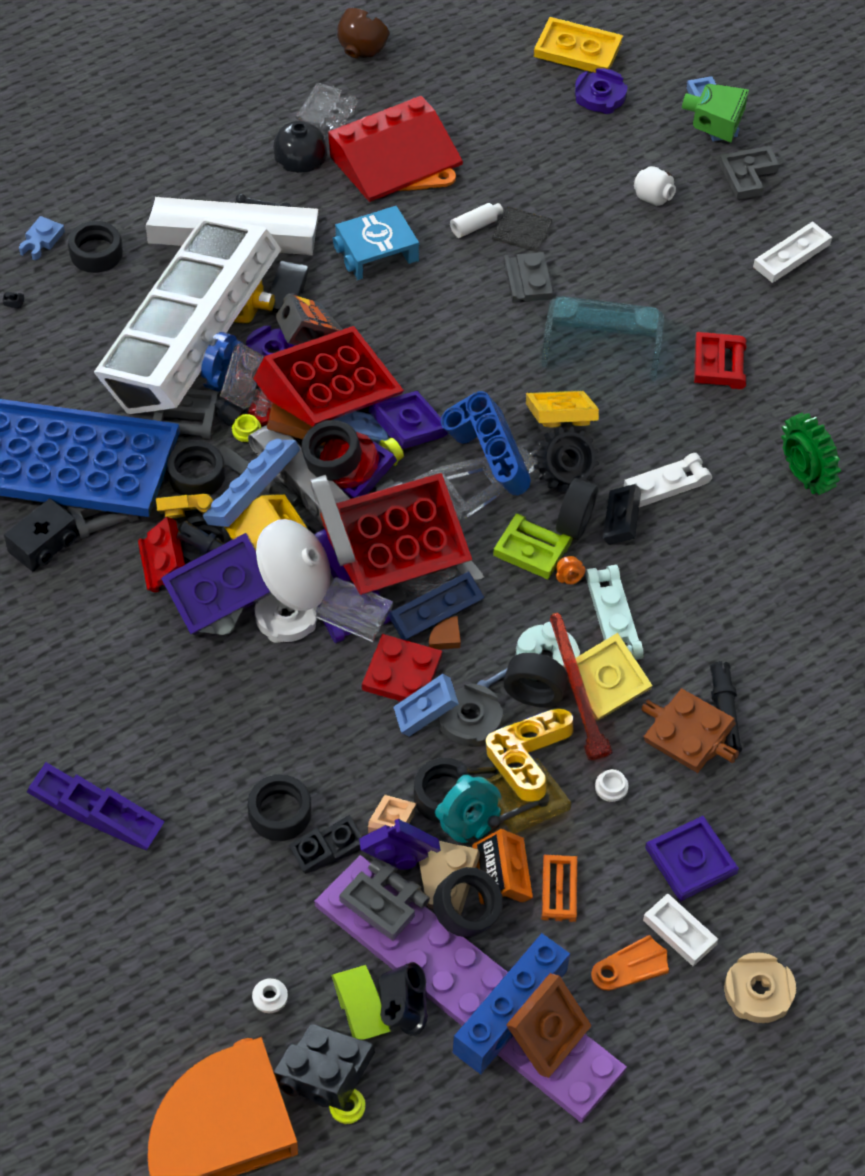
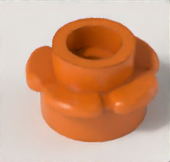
M566 556L559 560L556 565L557 580L560 583L565 582L566 584L579 582L585 574V566H582V561L574 556Z

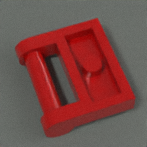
M696 332L694 383L727 385L732 389H744L746 387V375L744 374V351L747 348L746 338L740 335ZM725 348L732 351V372L724 371Z

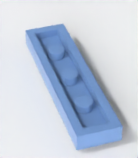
M274 439L265 446V450L248 464V468L230 483L229 488L221 497H218L211 503V507L203 515L206 523L212 526L229 527L301 450L296 440Z

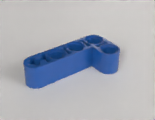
M483 391L473 393L443 413L441 425L457 442L467 443L478 437L495 479L510 494L520 495L527 491L531 483L528 470L501 408L487 393Z

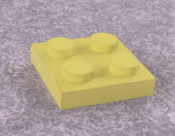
M618 633L563 665L568 673V677L597 721L649 691L653 686Z

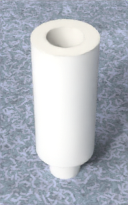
M490 203L484 204L450 221L451 230L458 238H461L497 221V216L503 213V208L499 203L495 205Z

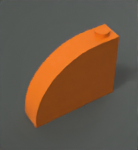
M262 1037L254 1040L252 1038L241 1039L234 1043L232 1047L206 1057L187 1070L169 1089L155 1114L148 1141L150 1176H237L298 1155L297 1140Z

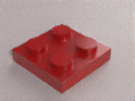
M382 634L362 682V690L397 701H403L434 679L442 658V651Z

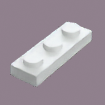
M812 221L754 260L753 268L773 283L831 244L832 236Z

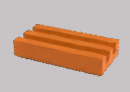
M543 856L542 920L549 921V918H553L555 921L569 919V922H576L577 856ZM550 863L556 864V909H549ZM563 864H570L569 910H563Z

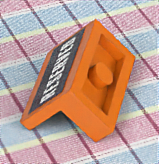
M500 829L472 845V848L478 849L480 853L476 868L488 873L497 882L502 897L506 896L519 902H526L533 898L523 837ZM479 893L480 903L483 904V905H485V904H484V901H483V898H482L481 894Z

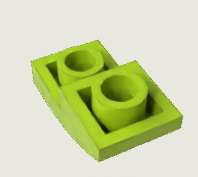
M366 965L331 975L340 1007L345 1009L353 1038L365 1040L390 1032L389 1026L385 1025L381 1020V1001Z

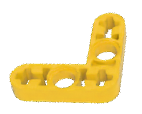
M553 709L496 730L486 737V751L489 759L520 799L533 802L545 796L546 777L528 753L570 737L573 733V716L568 710ZM529 732L538 734L531 738L522 736ZM515 762L523 764L520 768L508 767L509 764Z

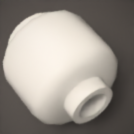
M653 166L641 170L634 181L637 197L655 206L663 205L667 200H671L676 191L673 176L669 172Z

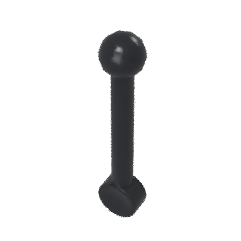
M244 194L236 196L237 203L291 207L289 203L276 204L248 198Z
M461 765L456 770L458 777L475 774H495L502 777L495 765L482 768H468L465 765Z
M546 793L538 801L526 803L500 816H490L487 821L488 826L495 829L500 826L501 822L536 806L545 807L549 804L550 797Z

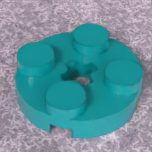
M471 775L461 776L456 785L445 796L443 802L436 808L435 814L440 820L441 828L452 839L460 843L468 842L466 839L473 836L477 839L483 837L492 829L488 826V818L493 815L500 816L501 808L497 805L498 797L501 799V793L496 786L485 778L472 777ZM473 806V811L471 813L467 812Z

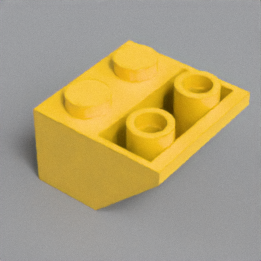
M285 494L261 495L253 500L229 527H224L232 540L247 533L253 545L257 548L260 533L272 522L287 519L295 521L304 527L306 525Z

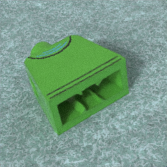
M707 84L700 97L686 93L682 109L695 112L693 126L696 129L732 142L746 109L749 90Z

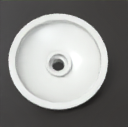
M281 519L267 525L260 533L256 548L259 571L266 586L280 602L292 609L305 611L320 605L327 597L331 581L330 564L322 544L310 530L295 521Z

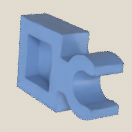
M40 216L25 233L26 240L19 246L20 255L23 256L28 250H33L31 252L32 260L36 261L42 254L41 249L44 247L50 250L65 232L64 225Z

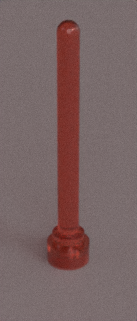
M553 613L550 616V623L588 737L585 740L586 745L584 746L587 759L593 761L605 758L613 753L609 739H605L604 734L599 732L561 614Z

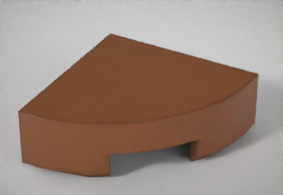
M458 616L444 619L433 628L429 637V647L438 650L460 648Z

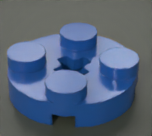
M219 332L214 336L218 341L214 346L208 345L202 362L201 377L207 379V383H203L205 388L215 391H221L226 385L231 387L237 378V371L235 370L237 360L242 355L244 348L243 342L238 341L236 336L225 332Z

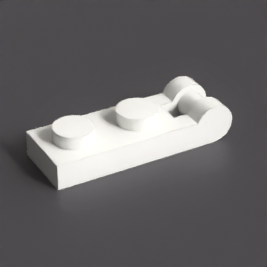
M691 453L684 460L626 479L624 487L637 484L642 490L639 506L642 507L708 484L712 480V475L707 468L702 467L700 456L697 453ZM691 471L693 475L687 477L685 473Z

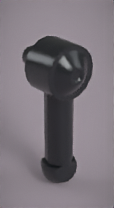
M250 380L234 401H224L220 398L216 401L214 405L218 409V417L228 426H231L235 419L242 415V408L259 388L254 380Z

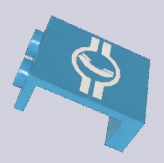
M397 206L335 224L334 248L337 253L343 254L346 269L348 272L353 271L357 280L363 279V264L402 252L408 264L419 261V241Z

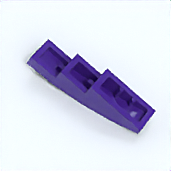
M45 762L27 790L28 794L56 810L146 851L165 822L107 787L103 791L77 774L72 778Z

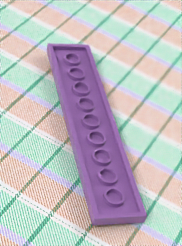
M360 855L314 901L315 907L391 969L410 962L420 965L427 981L426 997L463 1026L508 972L467 939L447 931L439 923L436 915L426 907L421 909L413 902L408 904V906L415 910V917L392 941L339 901V895L361 871L370 878L375 876L374 873L368 870L370 862ZM390 885L384 886L385 889L395 896L400 893ZM586 1034L549 1078L538 1074L514 1036L498 1054L499 1057L580 1123L583 1122L621 1078L627 1068Z

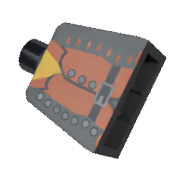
M291 292L284 297V304L276 315L277 322L287 343L299 345L343 330L322 304L302 298L295 292Z

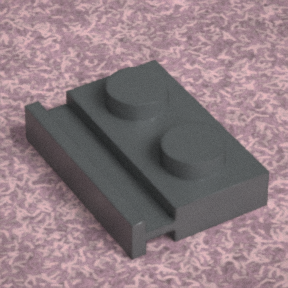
M544 252L516 254L514 258L504 255V266L512 303L521 300L525 302L552 300L553 291Z

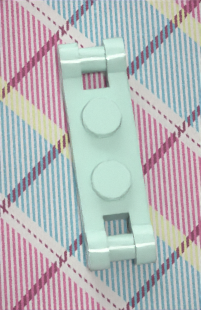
M610 565L606 569L598 571L596 568L586 569V580L604 641L618 633L623 642L628 644L627 648L635 660L643 659L642 643L637 636L620 580L618 566ZM609 581L610 586H600L599 582Z

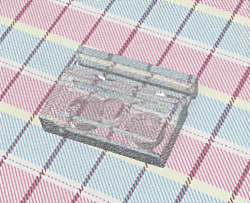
M336 577L324 596L322 604L317 608L315 618L373 642L377 632L380 631L392 609L393 601L372 592L360 595L355 585Z

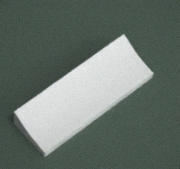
M155 197L151 215L146 223L147 240L151 244L182 246L203 216H211L267 228L282 249L280 253L313 255L319 212L318 209ZM214 225L232 250L237 249L248 231Z

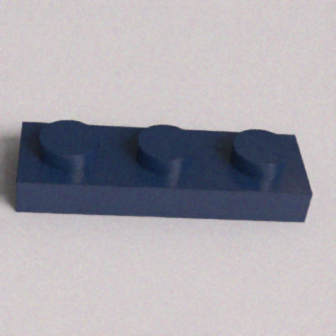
M468 571L391 611L388 616L401 639L407 641L437 625L442 620L450 618L482 601L484 596Z

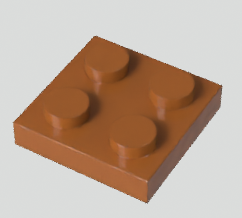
M552 973L544 979L506 1024L538 1074L547 1078L554 1073L592 1026L561 977Z

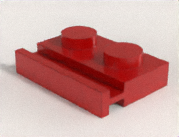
M169 517L164 518L147 532V538H140L138 540L147 590L154 593L159 592V587L164 585L161 577L185 565L180 539L176 538L178 534L176 520Z

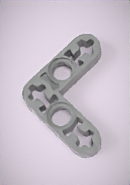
M326 475L311 479L312 491L319 512L322 513L340 566L355 562V557Z

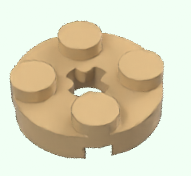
M749 953L739 958L737 963L729 969L724 983L725 996L734 1014L739 1018L756 1023H769L784 1017L793 1003L796 994V982L791 970L787 966L785 969L782 964L776 962V957L766 953ZM756 981H761L762 986L768 987L769 991H765L764 994H758L751 987L755 986Z

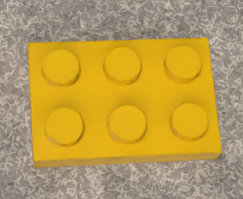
M549 17L534 48L533 57L596 73L598 68H611L622 44L623 35Z
M584 391L526 393L527 407L539 423H543L544 427L561 426V422H572L576 426L590 425V421H599V409Z

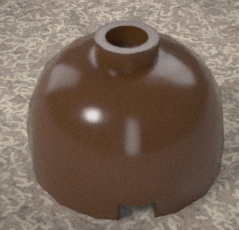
M348 8L341 16L337 26V38L348 56L352 58H358V56L363 58L373 57L386 45L390 32L380 19L375 17L374 20L366 17L368 12L357 8Z

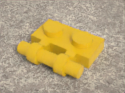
M207 494L156 498L157 511L169 518L185 517V511L198 509L200 513L204 514L213 502V499Z

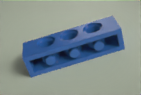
M541 933L454 1035L453 1054L479 1074H482L513 1037L506 1024L550 973L559 975L561 978L565 975L568 969L570 953Z

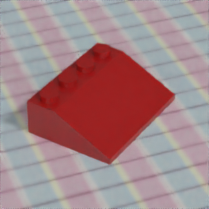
M422 96L389 107L328 132L330 157L369 202L404 189L446 169H453L463 165V160L436 111Z
M354 326L264 356L253 378L269 401L312 427L326 420H333L398 396L404 391Z
M442 473L336 503L355 557V562L343 566L360 595L472 560ZM320 513V516H321V519H322V521H323V524H324V527H325V530H326V533H327L329 542H330V544L332 545V542H331V539H330V536H329L327 527H326V525H325V522H324L322 513Z

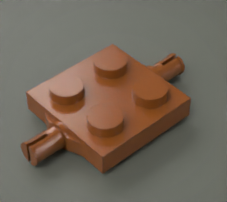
M682 688L664 708L650 700H646V704H643L642 712L655 718L654 724L643 736L644 740L662 753L696 773H699L706 762L716 755L721 756L730 763H734L735 759L737 760L739 751L724 744L726 736L736 725L735 719L732 716Z

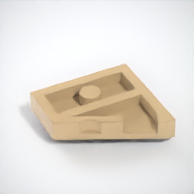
M439 841L441 851L438 853L430 851L428 852L429 857L419 861L424 893L430 897L427 904L428 908L434 909L433 896L436 888L448 875L464 867L476 868L480 857L478 849ZM466 883L456 885L451 891V903L454 910L460 916L470 885Z

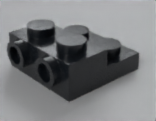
M310 1024L298 1046L290 1044L275 1069L274 1075L279 1088L285 1094L293 1097L299 1095L311 1099L321 1107L331 1106L343 1110L375 1054V1049L372 1043Z

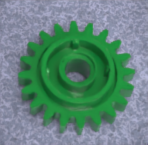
M803 412L785 420L786 425L782 427L785 434L781 436L784 441L782 448L794 476L803 482L805 489L810 488L812 494L818 493V495H821L836 488V483L840 481L837 475L841 472V469L838 467L840 458L831 435L825 430V426L823 424L818 425L816 417L811 418L809 413L803 414Z

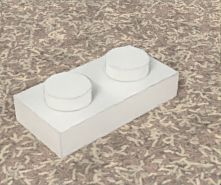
M666 894L644 914L643 921L692 966L696 965L717 945L718 938L669 894Z

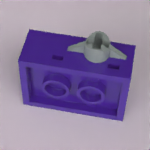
M247 533L161 577L192 635L199 632L219 635L230 634L243 609L272 594L261 576L257 563L256 548Z

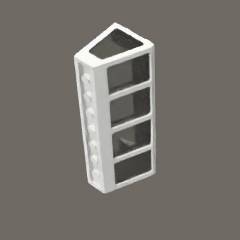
M203 216L94 371L95 375L126 413L135 414L178 407L201 372L203 358L208 345H215L218 339H215L214 336L217 333H227L282 250L267 228L211 216Z

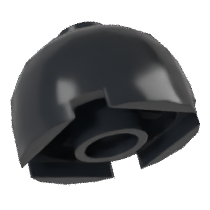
M293 121L285 124L278 131L274 139L275 161L283 165V168L287 171L296 173L310 172L314 170L315 166L319 164L321 166L326 159L327 147L325 137L319 128L310 122Z

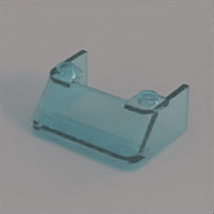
M567 296L556 297L549 304L541 367H547L553 325L655 337L650 380L656 381L664 316L660 310L654 307Z

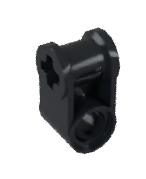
M410 962L385 972L381 975L379 981L382 1022L390 1027L399 1026L404 1033L410 1036H416L421 1033L426 1026L428 1018L426 1010L427 981L423 969L417 963Z

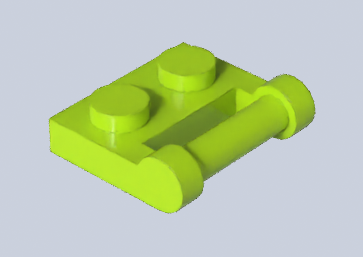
M515 514L496 544L493 556L549 580L557 563L570 547L572 537L554 533L526 521V517L520 514ZM520 531H521V532H524V533H526V534H528V535H531V536H533V537H535V538H538V539H540V540H542V541H545V542H547V543H549V544H552V545H554L555 547H553V546H551V545H548V544H546V543H544V542H541V541H539V540H537V539H534V538H532V537H530V536H527V535H525V534H523V533H520Z

